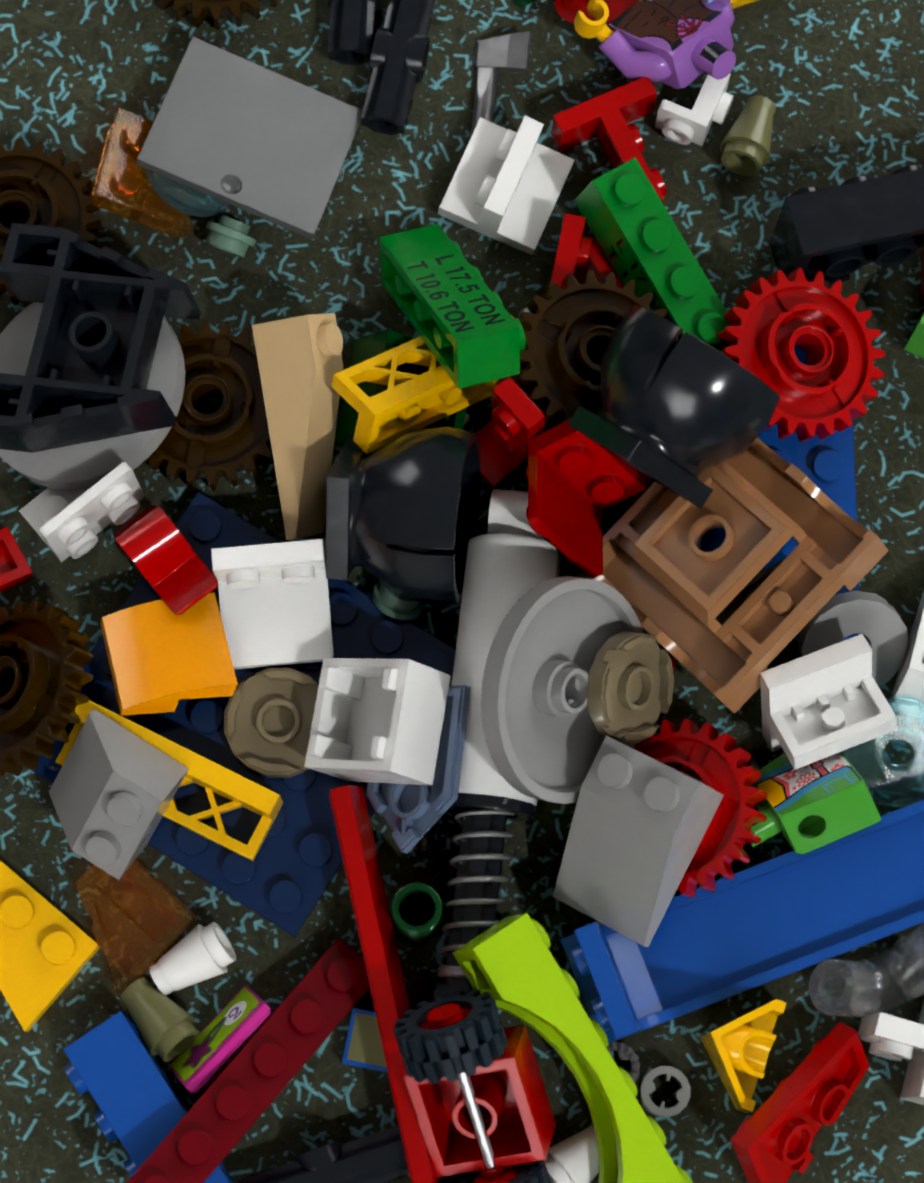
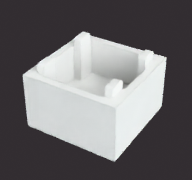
M323 658L304 767L345 781L433 786L451 675L411 659Z

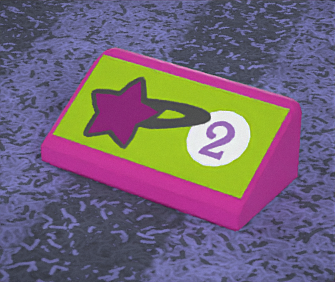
M244 986L199 1033L195 1042L171 1063L170 1068L191 1093L202 1094L275 1011L250 987Z

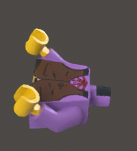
M589 0L587 10L597 21L588 19L580 10H578L574 20L575 30L578 35L588 39L597 37L601 42L598 46L599 49L630 80L647 77L650 78L651 82H662L675 89L687 87L704 72L717 80L723 79L729 75L736 62V56L731 51L734 43L730 28L735 21L731 0H714L710 4H707L705 0H639L609 23L608 26L606 25L609 17L607 4L603 0Z

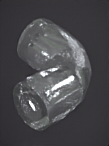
M924 923L894 946L875 956L858 961L826 959L820 962L813 970L809 980V994L813 1005L818 1011L826 1015L860 1017L896 1009L924 994Z

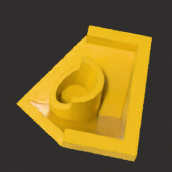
M775 999L700 1037L737 1110L745 1113H751L754 1110L756 1101L752 1100L758 1078H764L766 1062L777 1036L772 1034L777 1017L784 1013L786 1002Z

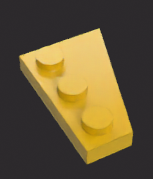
M0 860V990L24 1032L28 1033L100 949L101 945Z

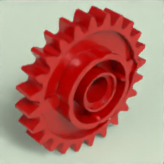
M797 268L788 277H786L782 270H778L769 276L768 281L761 277L750 285V291L745 290L734 298L738 307H732L723 315L724 319L731 326H726L716 336L728 344L727 348L720 351L721 353L758 377L779 394L780 401L766 429L776 424L778 427V437L782 440L792 435L794 431H796L799 442L814 437V434L822 440L833 435L834 429L841 432L852 426V419H857L868 412L863 402L867 403L879 394L870 383L880 380L885 375L884 372L873 365V362L884 357L886 354L885 351L872 346V340L882 334L881 330L868 329L865 323L873 314L872 311L858 312L855 309L859 294L854 293L844 298L841 295L842 281L840 279L826 287L822 271L816 272L808 280H806L802 268ZM795 345L805 352L807 365L800 362L796 357Z
M684 718L679 730L675 724L668 720H663L660 734L658 735L655 732L651 737L643 740L641 744H636L634 749L702 782L724 795L678 887L682 895L694 898L697 883L704 889L711 892L715 891V875L717 873L730 880L734 879L731 867L733 860L749 863L750 859L743 850V847L746 843L761 842V838L751 831V827L754 823H761L767 820V816L754 809L756 803L767 798V793L752 787V784L762 774L752 766L745 767L751 758V754L741 747L734 749L736 739L727 733L718 736V729L708 723H705L699 730L696 723Z

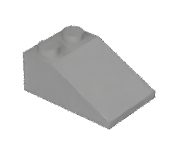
M606 735L580 788L553 897L648 948L724 795L702 782Z

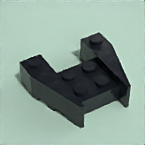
M12 223L0 266V273L18 300L44 304L26 375L0 373V449L34 453L175 426L177 418L162 393L155 390H146L163 317L170 316L200 320L201 311L187 284L154 268L148 270L125 260L122 254L105 246L101 249L81 239L80 235L65 228Z

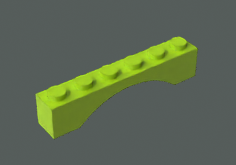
M528 913L505 917L453 952L472 988L480 990L481 994L484 992L490 993L492 998L494 997L497 1009L509 1013L533 1028L557 1051L575 1076L588 1104L597 1137L599 1159L598 1183H693L689 1175L681 1167L674 1164L665 1148L667 1140L663 1130L654 1119L646 1116L635 1097L638 1091L633 1079L623 1068L618 1067L606 1048L609 1045V1041L605 1031L597 1021L586 1014L578 1000L580 992L575 980L566 970L559 968L549 950L551 946L549 936L539 922L531 919Z

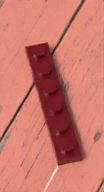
M338 938L127 1183H204L369 989L364 959Z

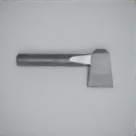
M531 31L511 33L480 40L474 47L472 64L478 68L471 136L480 117L493 123L498 72L528 71L532 39Z

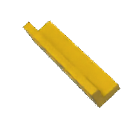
M419 336L333 374L331 387L359 413L353 441L368 454L413 429H422L492 396V389L507 377L458 389ZM404 363L428 367V371L420 375L396 371L397 366ZM520 369V374L510 377L516 382L520 375L524 373V370ZM364 381L387 385V390L369 397L357 384Z
M90 700L87 703L76 706L75 712L81 721L79 724L74 725L68 736L69 741L64 744L55 761L57 764L63 766L89 713L96 709L189 768L179 787L196 783L206 789L211 809L188 816L178 811L173 797L163 817L254 861L284 803L279 794ZM214 793L232 802L218 806ZM244 807L262 817L246 845L227 835L221 814ZM214 817L218 830L200 821Z

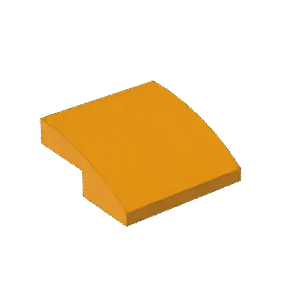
M215 592L207 594L180 615H175L161 599L129 607L102 617L100 625L121 716L175 712L179 700L234 695L238 683Z

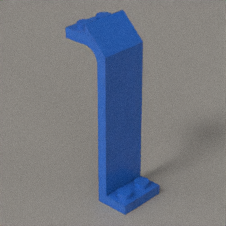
M924 800L880 816L882 820L878 823L806 854H796L793 850L737 872L732 880L726 877L715 881L716 889L713 892L701 886L696 888L694 898H689L682 894L673 897L648 948L598 922L574 930L575 934L560 939L589 1017L600 1024V1027L603 1028L607 1035L609 1043L924 923Z

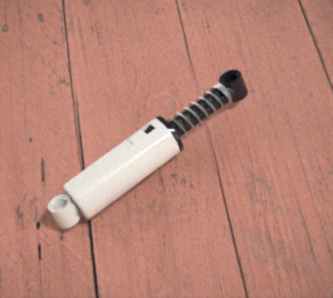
M493 489L489 505L488 534L473 537L468 542L452 686L466 685L471 688L458 799L446 811L456 815L455 819L462 825V830L460 834L452 839L460 848L459 855L450 860V864L457 869L456 878L451 879L447 883L449 888L455 891L454 900L445 904V908L452 913L451 923L446 924L442 928L449 935V945L439 951L441 955L447 958L446 965H441L437 968L440 972L437 974L439 978L436 982L433 1001H436V995L444 993L445 997H450L457 990H464L466 995L473 989L455 959L453 952L500 921L496 920L498 904L506 903L505 899L499 898L500 882H507L509 880L507 876L501 875L502 862L511 858L509 854L504 853L505 837L511 838L513 836L512 832L506 831L507 821L534 820L536 816L537 799L530 798L514 789L503 778L492 760L483 731L481 715V692L485 665L492 642L504 618L518 600L530 589L544 581L557 578L560 574L561 551L551 542L546 541L544 536L536 534L531 528L526 516L528 492Z

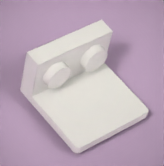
M122 462L89 489L61 490L48 487L21 508L19 512L62 563L69 556L77 559L90 551L98 542L96 535L113 522L115 525H120L130 519L139 510L140 503L138 501L145 495L133 470L126 462Z
M322 539L211 549L213 572L218 580L220 616L234 670L323 662V658H334L328 578H326V553Z

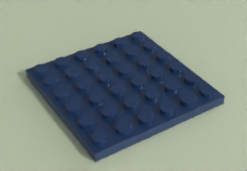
M200 492L196 494L175 525L213 575L211 549L281 543ZM142 575L119 611L161 600V597ZM328 579L334 658L411 659L451 675L449 686H452L455 648L409 620H397L385 615L375 606L370 596L344 580ZM217 585V587H216L213 591H211L210 593H214V592H215V596H216V600H217V604H218V608H219V612H220L219 591H218V585ZM102 635L91 651L93 659L83 668L84 672L93 675V680L83 685L81 692L88 696L90 701L120 715ZM323 662L235 669L237 687L248 678L254 676L255 673L267 668H291L309 675L319 685ZM231 696L179 700L175 712L122 716L281 796L284 803L254 861L165 817H162L148 845L296 938L343 864L329 797L330 789L347 785L363 787L371 820L376 811L366 797L368 782L345 781L312 769L291 778H268L248 770L234 756L224 733V711ZM69 723L65 729L68 736L75 724ZM56 740L53 743L54 757L49 759L39 755L37 769L29 770L53 784L62 767L55 761L65 743ZM196 783L179 787L174 795L178 811L188 816L211 809L206 789ZM214 793L218 806L232 802ZM244 807L221 814L227 835L246 845L262 817ZM214 817L200 821L218 830Z

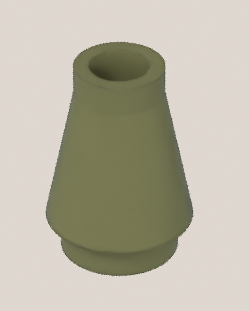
M759 95L749 97L744 109L720 143L721 162L728 170L735 174L753 176L758 174L761 168L769 163L773 118L776 112V105L769 98Z
M141 977L131 983L120 995V1001L129 1011L151 1055H159L164 1062H169L180 1056L197 1039L199 1031L193 1025L195 1017L152 986L146 977Z

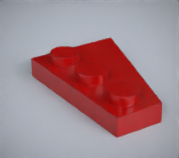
M839 1022L825 1038L819 1040L813 1046L810 1054L791 1075L784 1078L777 1085L774 1093L751 1117L742 1122L737 1133L730 1140L748 1183H786L794 1170L804 1174L814 1157L809 1150L822 1125L829 1126L836 1122L870 1067L857 1030Z

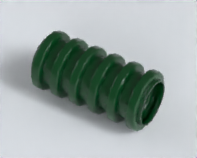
M410 883L403 886L395 894L392 901V916L397 930L405 938L412 941H424L433 937L439 931L443 922L442 902L439 894L431 886L424 883ZM414 898H422L429 901L435 909L432 919L422 926H412L401 918L403 906Z

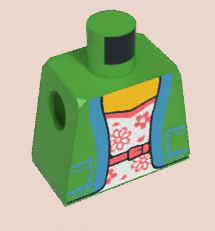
M784 752L759 771L762 776L753 783L755 788L767 793V798L761 801L762 804L754 808L756 811L767 816V820L761 823H754L751 831L761 838L760 843L781 833L796 854H806L882 820L864 779L842 752L795 770ZM750 843V845L755 847L760 843Z

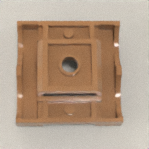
M759 438L743 454L700 472L699 481L713 489L701 509L654 482L602 537L603 574L596 578H591L610 585L622 594L635 611L642 628L659 640L657 642L734 714L760 688V672L768 670L767 666L842 586L851 591L889 551L872 530L864 528L822 492L805 473L793 463L790 464L781 458ZM713 528H724L726 536L723 544L714 551H702L700 543L704 534ZM789 540H792L797 545L795 549L730 618L721 625L715 618Z

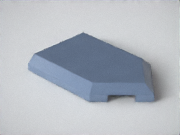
M449 686L433 786L367 783V799L374 810L383 815L393 831L392 838L403 853L408 854L458 799L471 688L469 686Z

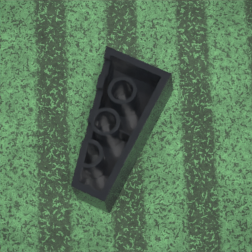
M909 165L896 170L888 176L870 179L868 176H857L846 180L840 186L822 190L814 186L805 187L793 192L789 197H785L770 240L777 271L782 270L786 277H788L797 268H802L806 280L816 272L822 271L823 276L827 277L829 285H831L838 279L842 282L850 280L849 273L860 269L863 265L876 262L883 270L899 265L901 262L912 257L918 248L924 247V168L918 165Z

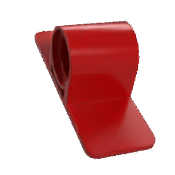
M160 506L148 507L114 535L116 543L175 615H180L187 611L218 585L217 578L197 556Z

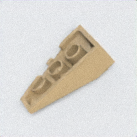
M335 313L308 314L252 325L286 540L324 533L327 475L332 467L340 395L331 385L333 374L343 370L341 354L343 337L337 326Z

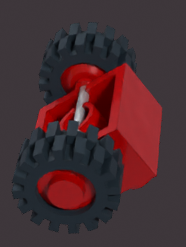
M472 989L466 995L464 990L454 991L450 997H445L444 993L436 995V1001L428 1003L424 1000L417 1004L418 1010L408 1009L404 1012V1018L397 1019L395 1022L394 1034L406 1068L404 1079L436 1178L448 1176L445 1183H551L544 1160L547 1158L556 1123L526 1025L503 1028L494 997L492 998L488 992L481 994L480 990Z

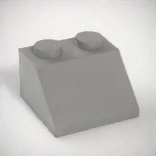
M93 709L89 713L49 791L71 850L120 880L147 846L189 768L96 709Z

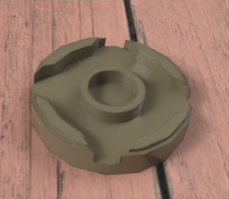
M622 631L610 637L595 656L589 671L586 696L589 715L597 731L605 737L607 735L624 743H640L651 737L659 728V725L654 724L658 720L660 713L667 714L674 688L672 661L667 650L660 649L656 643L659 640L651 634Z
M267 668L255 673L254 676L248 678L244 683L242 682L236 688L234 695L230 697L224 711V733L234 756L248 770L268 778H291L310 770L304 767L319 685L309 675L291 668Z

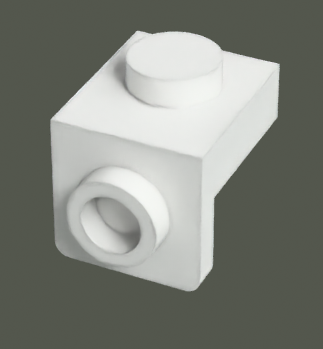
M731 73L719 80L708 74L692 110L663 99L658 108L655 127L661 129L664 136L675 143L688 145L693 142L702 146L713 121L722 125L732 104L734 95L726 92Z

